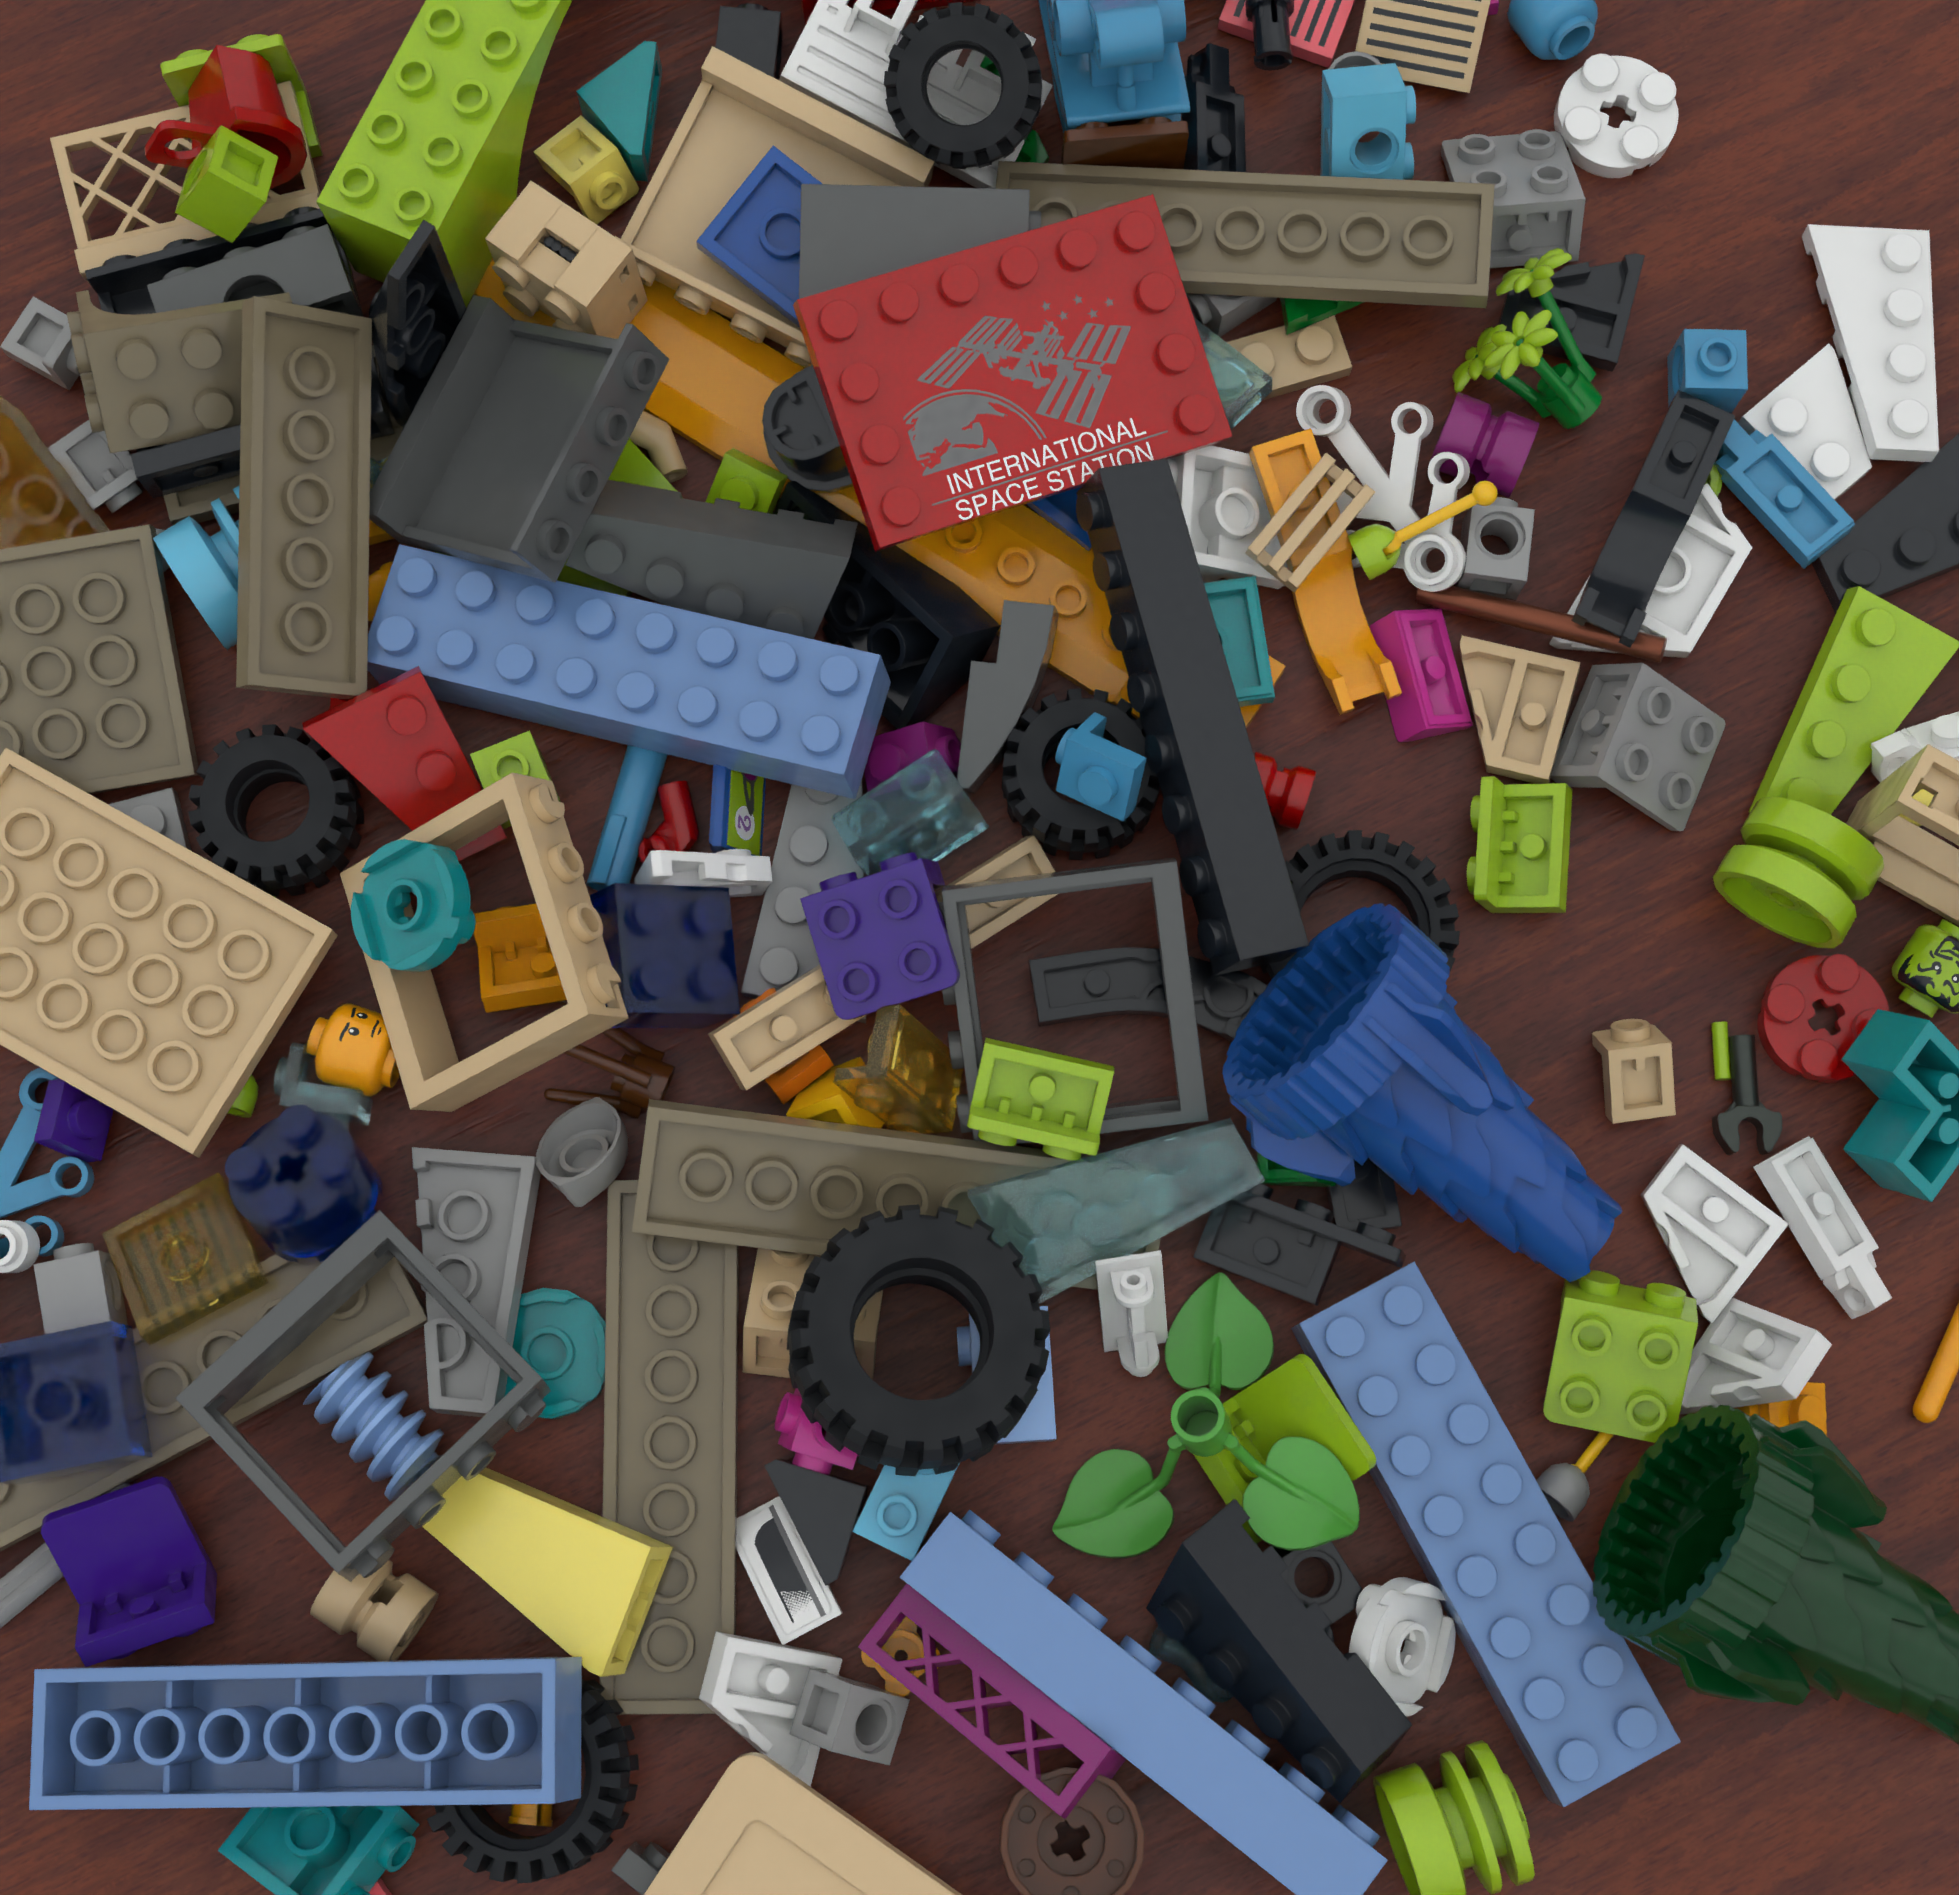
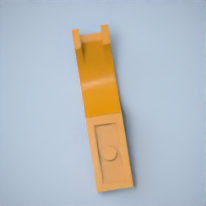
M1311 428L1253 446L1249 452L1271 519L1321 459ZM1325 476L1277 534L1281 547L1331 487L1329 480ZM1337 502L1332 505L1287 560L1286 564L1291 572L1297 569L1341 515ZM1345 530L1295 592L1292 591L1305 640L1315 665L1340 715L1353 711L1354 706L1352 702L1382 692H1384L1387 700L1402 694L1392 662L1383 655L1376 644L1363 612L1354 578L1352 546Z

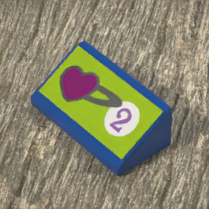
M713 764L709 845L712 853L729 849H748L751 851L752 856H762L766 778Z

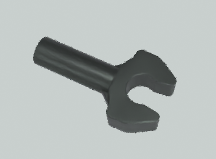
M1730 1036L1729 1048L1733 1102L1724 1113H1720L1712 1118L1713 1134L1727 1155H1732L1739 1151L1740 1135L1738 1126L1741 1121H1749L1755 1126L1757 1131L1756 1143L1758 1152L1764 1155L1772 1151L1782 1132V1115L1779 1112L1766 1109L1759 1101L1755 1036Z

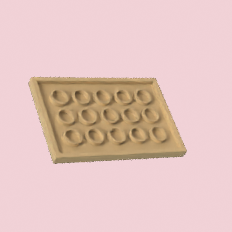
M5 748L0 755V1045L200 1158L338 935L326 925Z

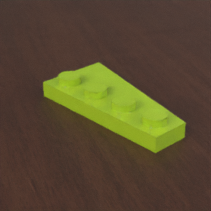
M1860 586L1847 589L1749 813L1755 803L1762 797L1779 796L1803 802L1831 815L1872 762L1871 743L1895 732L1957 651L1959 641Z

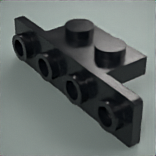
M1177 1153L1173 1163L1156 1157L1155 1165L1171 1170V1181L1216 1198L1194 1254V1258L1316 1306L1319 1304L1340 1246L1399 1268L1403 1266L1406 1255L1402 1250L1393 1247L1396 1235L1363 1222L1358 1223L1355 1232L1331 1223L1334 1216L1333 1211L1306 1200L1297 1199L1294 1209L1271 1201L1272 1188L1245 1177L1237 1176L1233 1186L1210 1177L1213 1166L1184 1154Z

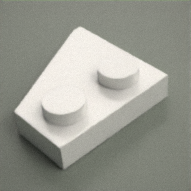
M729 849L716 853L653 850L649 852L634 878L637 904L761 896L773 882L770 857L752 856L751 851L748 849Z
M1683 1144L1678 1145L1641 1194L1692 1298H1696L1697 1308L1701 1316L1711 1323L1715 1321L1789 1225V1223Z
M716 1631L699 1699L757 1751L768 1756L811 1787L820 1747L790 1735V1730L809 1669L839 1675L842 1658L830 1653Z

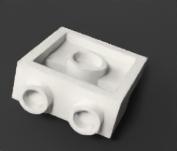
M1207 446L1169 458V466L1203 582L1218 581L1221 578L1236 579L1256 576L1257 585L1275 589L1285 586L1245 554L1247 548L1271 520L1250 455L1216 446ZM1277 535L1265 548V551L1273 557L1281 548Z

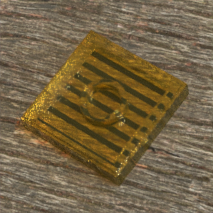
M219 1172L102 1233L140 1336L149 1345L162 1340L269 1283L230 1186Z

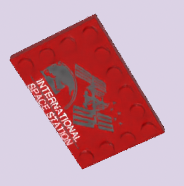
M1154 194L800 298L793 304L875 551L1081 487L1099 468L1169 459L1226 441L1232 437Z

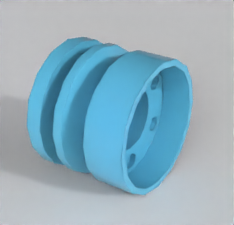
M240 485L233 489L238 499ZM217 498L211 502V506L221 531L210 537L198 522L188 516L153 537L195 607L222 645L228 650L237 644L239 520L235 521L221 499Z

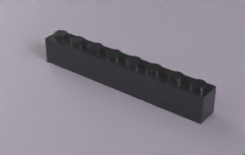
M1168 459L1099 468L1076 492L1077 519L1081 528L1087 531L1094 554L1093 574L1095 582L1106 595L1112 616L1110 621L1111 638L1116 649L1122 651L1129 676L1127 682L1129 701L1133 709L1140 714L1146 735L1145 757L1147 758L1148 766L1158 777L1164 798L1162 803L1163 820L1168 831L1174 834L1181 858V883L1185 892L1192 896L1198 917L1197 937L1200 949L1210 959L1214 976L1283 961L1309 946V942Z

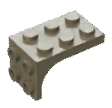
M88 290L76 292L79 311L67 312L72 346L78 372L81 375L92 433L105 431L110 453L170 444L241 425L242 304L247 299L152 314L131 315L111 313L98 309L91 303ZM289 292L261 296V298L292 303Z

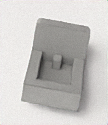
M33 296L2 342L0 348L11 359L70 390L78 376L81 375L76 364L67 315Z
M89 420L47 448L85 497V501L92 510H97L105 504L111 513H114L143 492L136 483L138 479L136 478L130 452L110 453L105 431L92 433Z

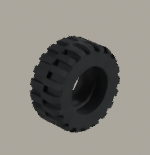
M919 1204L899 1206L896 1216L884 1218L880 1210L862 1217L857 1229L850 1232L843 1228L828 1241L827 1249L822 1256L814 1257L804 1274L802 1285L796 1293L788 1328L787 1350H789L790 1355L788 1371L792 1387L798 1388L801 1394V1408L811 1424L818 1421L825 1429V1440L839 1452L844 1447L859 1455L857 1463L876 1470L878 1464L896 1467L895 1475L916 1476L918 1470L933 1469L935 1475L955 1470L960 1462L967 1459L973 1462L989 1453L1001 1438H1006L1017 1425L1038 1391V1383L1046 1370L1049 1351L1045 1349V1339L1050 1333L1048 1311L1040 1310L1038 1300L1043 1291L1036 1275L1028 1274L1025 1276L1019 1266L1024 1256L1011 1242L1002 1248L991 1239L995 1228L978 1218L973 1228L957 1222L958 1210L939 1206L936 1216L920 1215ZM900 1284L928 1285L951 1295L968 1311L979 1332L980 1352L975 1370L959 1389L946 1397L938 1399L914 1400L885 1390L868 1376L856 1356L854 1329L860 1311L877 1292Z

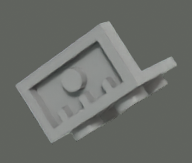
M1532 129L1522 134L1489 137L1482 134H1471L1462 139L1444 140L1442 142L1441 156L1450 182L1495 184L1490 268L1525 266V262L1529 258L1537 257L1540 260L1544 254L1556 248L1563 249L1565 253L1571 254L1572 259L1568 262L1578 261L1586 198L1560 132Z
M1644 663L1592 665L1559 745L1551 779L1557 783H1567L1570 787L1607 788L1670 831H1683L1726 723L1723 718Z

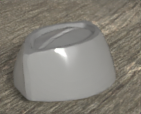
M600 1097L582 1102L557 1117L539 1142L536 1153V1166L540 1173L555 1188L562 1192L574 1207H583L604 1191L616 1179L625 1165L628 1156V1136L626 1127L616 1109Z

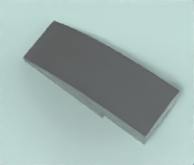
M1004 600L997 662L971 661L956 788L964 793L975 794L999 766L1004 758V753H1006L1007 740L1012 729L1019 728L1021 716L1030 707L1032 708L1036 701L1052 655L1059 617L1055 605Z

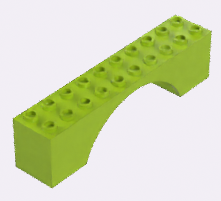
M572 0L425 1L316 201L356 272L384 283L388 272L422 221L425 220L435 226L465 306H468L493 258L485 238L517 198L521 154L533 100L552 44Z

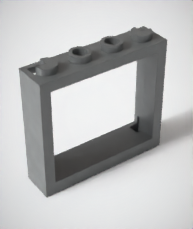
M1174 857L943 887V902H938L960 972L958 983L951 988L942 990L944 1005L956 1004L960 1030L948 1031V1040L953 1070L965 1068L968 1094L956 1095L961 1133L973 1132L975 1141L987 1142L978 1137L979 1130L967 1127L969 1109L984 1044L966 905L1151 882L1177 1095L1107 1104L1100 1134L1209 1121L1178 866ZM1017 1139V1144L1030 1143V1141Z
M379 1210L175 1399L339 1575L351 1582L359 1574L363 1578H367L380 1569L395 1551L391 1543L410 1525L418 1529L429 1522L446 1502L442 1494L461 1476L468 1481L478 1475L495 1457L496 1451L492 1447L509 1430L513 1428L515 1432H520L533 1423L545 1409L546 1403L542 1399L551 1390L543 1378ZM395 1257L517 1385L346 1546L224 1414Z

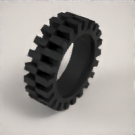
M1348 830L1345 837L1335 838L1334 833L1322 836L1317 844L1311 847L1309 843L1297 850L1295 856L1289 862L1286 860L1285 864L1299 912H1301L1305 901L1312 893L1330 881L1345 877H1360L1379 882L1396 893L1406 905L1413 924L1446 953L1448 958L1446 964L1450 967L1451 971L1456 959L1453 958V953L1459 945L1460 931H1455V921L1459 918L1456 903L1451 905L1449 903L1447 895L1451 889L1446 879L1443 878L1438 881L1432 873L1436 865L1427 856L1420 861L1411 854L1415 849L1414 846L1405 841H1402L1400 846L1388 842L1390 835L1376 832L1373 838L1362 837V830ZM1295 954L1283 961L1261 965L1263 974L1268 973L1270 978L1273 979Z
M582 1679L581 1749L584 1754L586 1774L581 1798L575 1810L562 1825L546 1835L523 1836L508 1831L495 1822L482 1805H434L436 1814L427 1818V1821L433 1832L442 1830L446 1832L449 1839L442 1846L451 1856L463 1854L467 1857L463 1864L464 1867L474 1873L485 1870L491 1872L489 1879L499 1882L514 1879L517 1880V1884L532 1883L559 1876L582 1867L592 1861L590 1858L592 1855L603 1852L614 1841L610 1837L613 1830L623 1828L630 1815L623 1811L625 1803L635 1800L638 1785L629 1784L630 1771L639 1770L638 1754L629 1755L627 1742L635 1739L631 1725L621 1726L617 1718L619 1714L624 1712L616 1699H604L601 1693L605 1688L594 1679Z

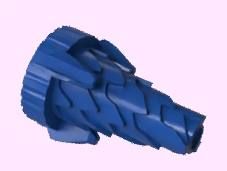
M1379 903L1369 908L1366 906L1324 929L1309 942V946L1297 952L1287 965L1268 983L1267 988L1258 996L1251 1006L1248 1015L1242 1020L1236 1031V1036L1226 1055L1228 1057L1223 1065L1222 1074L1227 1093L1230 1095L1229 1100L1231 1104L1246 1116V1130L1251 1133V1147L1263 1157L1288 1169L1313 1178L1333 1181L1342 1187L1351 1184L1356 1178L1354 1160L1362 1166L1369 1158L1409 1194L1414 1195L1419 1188L1455 1221L1463 1223L1469 1218L1483 1232L1493 1237L1514 1254L1517 1251L1525 1254L1535 1264L1541 1263L1569 1282L1580 1279L1590 1273L1589 1265L1591 1260L1610 1237L1614 1227V1220L1622 1213V1208L1618 1202L1586 1174V1170L1566 1142L1528 1108L1534 1099L1505 1074L1498 1059L1490 1051L1492 1048L1458 1017L1454 1009L1458 1002L1446 991V980L1450 974V967L1446 964L1448 961L1446 953L1397 908L1390 904L1385 906L1383 903Z

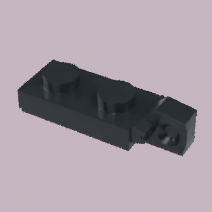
M1209 43L1194 55L1191 54L1187 60V74L1184 77L1190 102V113H1182V121L1188 122L1189 130L1183 169L1246 172L1244 96L1235 93L1234 86L1230 85L1229 49Z

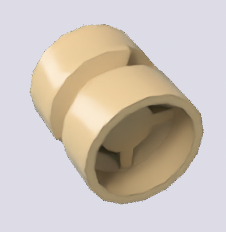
M390 1560L367 1578H363L359 1574L351 1582L334 1570L321 1588L310 1611V1615L339 1635H344L351 1631L357 1634V1647L377 1661H391L399 1658L425 1623L439 1593L409 1573L399 1577L392 1574L393 1562Z

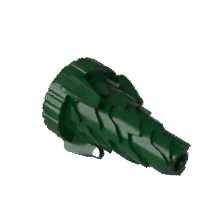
M1712 1405L1703 1407L1695 1414L1689 1413L1682 1417L1675 1426L1665 1430L1659 1436L1657 1442L1644 1452L1637 1466L1628 1474L1598 1541L1599 1549L1595 1556L1593 1568L1595 1573L1593 1595L1597 1598L1596 1608L1598 1614L1605 1619L1604 1624L1623 1638L1668 1663L1680 1667L1687 1687L1697 1693L1722 1699L1758 1703L1782 1702L1797 1706L1806 1699L1810 1692V1685L1837 1701L1842 1692L1860 1702L1868 1703L1877 1708H1884L1897 1715L1901 1712L1959 1745V1614L1953 1610L1949 1601L1929 1583L1878 1554L1877 1552L1882 1543L1856 1529L1877 1525L1882 1522L1887 1507L1882 1500L1869 1491L1860 1473L1826 1434L1806 1420L1779 1428L1757 1414L1749 1416L1729 1405H1719L1717 1408Z

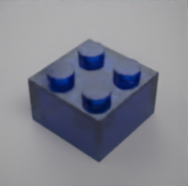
M614 883L589 895L592 905L603 923L602 936L612 967L620 977L621 982L618 983L629 1017V1019L612 1028L702 1029L740 1014L729 888Z
M108 1321L0 1344V1483L25 1484L152 1457L132 1326Z

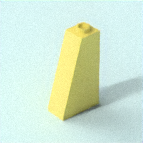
M486 1467L468 1481L461 1476L442 1494L446 1500L442 1509L422 1527L572 1657L582 1656V1666L589 1672L600 1677L625 1674L673 1546Z

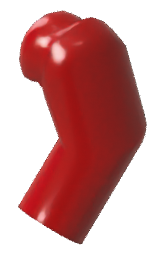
M675 781L657 787L664 820L649 839L643 838L640 842L638 856L642 864L650 851L689 852L697 842L699 829L688 781Z

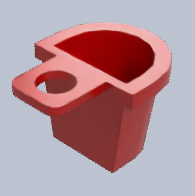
M220 45L215 46L188 90L190 122L178 120L160 122L144 148L145 157L150 162L188 168L216 130L222 125L278 156L270 189L290 181L303 169L307 158L301 129L288 119L270 63L259 54ZM190 138L192 150L174 151L168 149L165 145L174 139Z

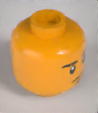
M346 1003L338 1007L329 1019L319 1017L316 1020L308 1039L306 1051L308 1054L316 1056L315 1072L321 1081L367 1097L377 1094L384 1086L392 1088L396 1084L400 1074L381 1013Z

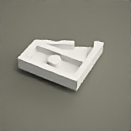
M1829 343L1744 414L1738 422L1749 435L1755 430H1758L1766 437L1772 433L1835 501L1872 468L1836 351Z
M1731 1298L1715 1321L1710 1323L1692 1351L1680 1414L1697 1413L1701 1408L1710 1405L1715 1408L1719 1405H1729L1735 1408L1795 1400L1832 1344L1819 1331Z

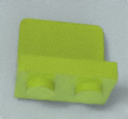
M1590 1270V1273L1572 1282L1565 1279L1561 1297L1560 1321L1544 1399L1543 1412L1545 1417L1549 1421L1558 1424L1656 1443L1659 1436L1669 1427L1675 1426L1679 1420L1698 1327L1696 1298L1686 1297V1292L1681 1288L1664 1283H1649L1646 1289L1620 1284L1618 1277L1596 1270Z
M1305 1354L1296 1355L1222 1403L1232 1424V1435L1263 1465H1266V1460L1272 1446L1278 1440L1285 1437H1303L1323 1445L1341 1462L1351 1481L1366 1474L1376 1465V1456L1313 1360ZM1225 1448L1218 1454L1209 1457L1194 1455L1226 1505L1233 1499H1236L1243 1508L1245 1490L1258 1476L1248 1470ZM1246 1521L1242 1526L1256 1544L1262 1541L1250 1528L1248 1521Z

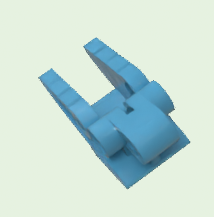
M1038 0L1051 64L1054 97L1063 133L1087 122L1109 123L1150 117H1166L1173 122L1181 121L1182 113H1190V102L1178 42H1183L1186 39L1184 0Z

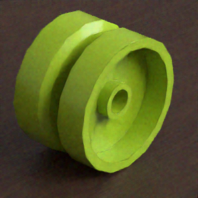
M1779 796L1762 797L1755 803L1740 829L1745 845H1734L1726 853L1714 874L1715 888L1728 903L1770 931L1795 942L1813 947L1835 948L1843 942L1857 917L1852 900H1862L1870 894L1884 869L1883 857L1869 840L1851 826L1827 812L1803 802Z

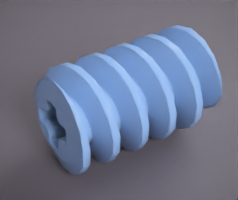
M367 1352L352 1360H348L336 1368L311 1391L303 1405L312 1404L320 1400L314 1413V1417L319 1424H327L338 1419L331 1434L337 1443H345L356 1438L349 1452L350 1458L355 1463L374 1457L367 1471V1476L372 1482H379L392 1476L384 1492L386 1498L391 1502L396 1500L442 1456H438L435 1453V1449L444 1433L441 1429H437L422 1437L417 1433L426 1413L422 1409L406 1417L399 1413L409 1394L403 1390L385 1398L382 1392L391 1375L388 1371H385L368 1379L365 1376V1372L374 1356Z

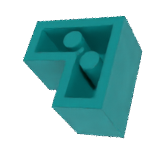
M1877 1009L1841 1059L1879 1098L1843 1150L1880 1187L1932 1202L1959 1165V1050L1930 1020Z

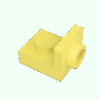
M581 115L533 151L543 169L574 197L583 215L595 224L600 223L639 191V186L618 148Z

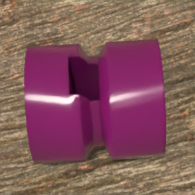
M1458 392L1431 459L1441 452L1460 454L1467 460L1470 473L1475 475L1476 484L1480 481H1490L1496 486L1498 494L1509 498L1528 457L1540 423L1510 411H1506L1499 417L1492 415L1489 403ZM1449 459L1441 465L1439 471L1457 477L1458 467L1452 459Z

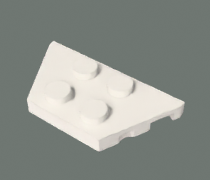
M1708 483L1704 485L1693 512L1663 568L1645 612L1647 614L1639 632L1667 638L1664 657L1686 658L1691 653L1752 549V546L1736 523L1729 521L1724 516L1722 503ZM1588 579L1567 614L1574 615ZM1553 637L1549 643L1557 649L1617 653Z

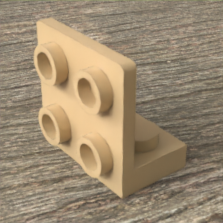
M758 1248L743 1326V1373L790 1378L788 1371L790 1355L789 1350H787V1337L796 1293L799 1291L804 1274L814 1257L821 1256ZM883 1290L873 1295L864 1305L857 1317L854 1329V1347L857 1359L872 1380L875 1369L877 1332Z

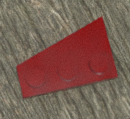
M419 666L302 723L303 729L412 831L483 790ZM499 825L454 852L458 861H461L506 839L507 836L503 827Z

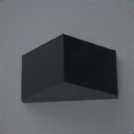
M775 1459L764 1465L826 1586L837 1580L842 1574L854 1535L852 1531L858 1521L868 1486L836 1475H826L805 1469L785 1459Z

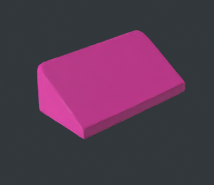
M1442 609L1393 611L1369 626L1376 644L1383 655L1392 662L1402 694L1389 700L1386 698L1398 742L1415 741L1468 729L1473 726Z

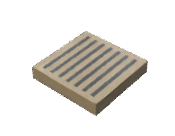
M1365 0L1355 51L1368 53L1378 59L1381 64L1396 63L1404 81L1470 93L1491 0Z

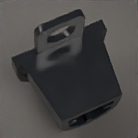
M811 365L797 372L772 391L764 405L762 419L763 434L770 459L781 473L788 476L787 479L797 481L810 490L831 493L853 487L814 367Z

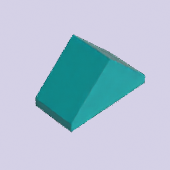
M652 41L642 42L576 91L583 117L618 148L634 179L648 182L662 77V66L657 42Z

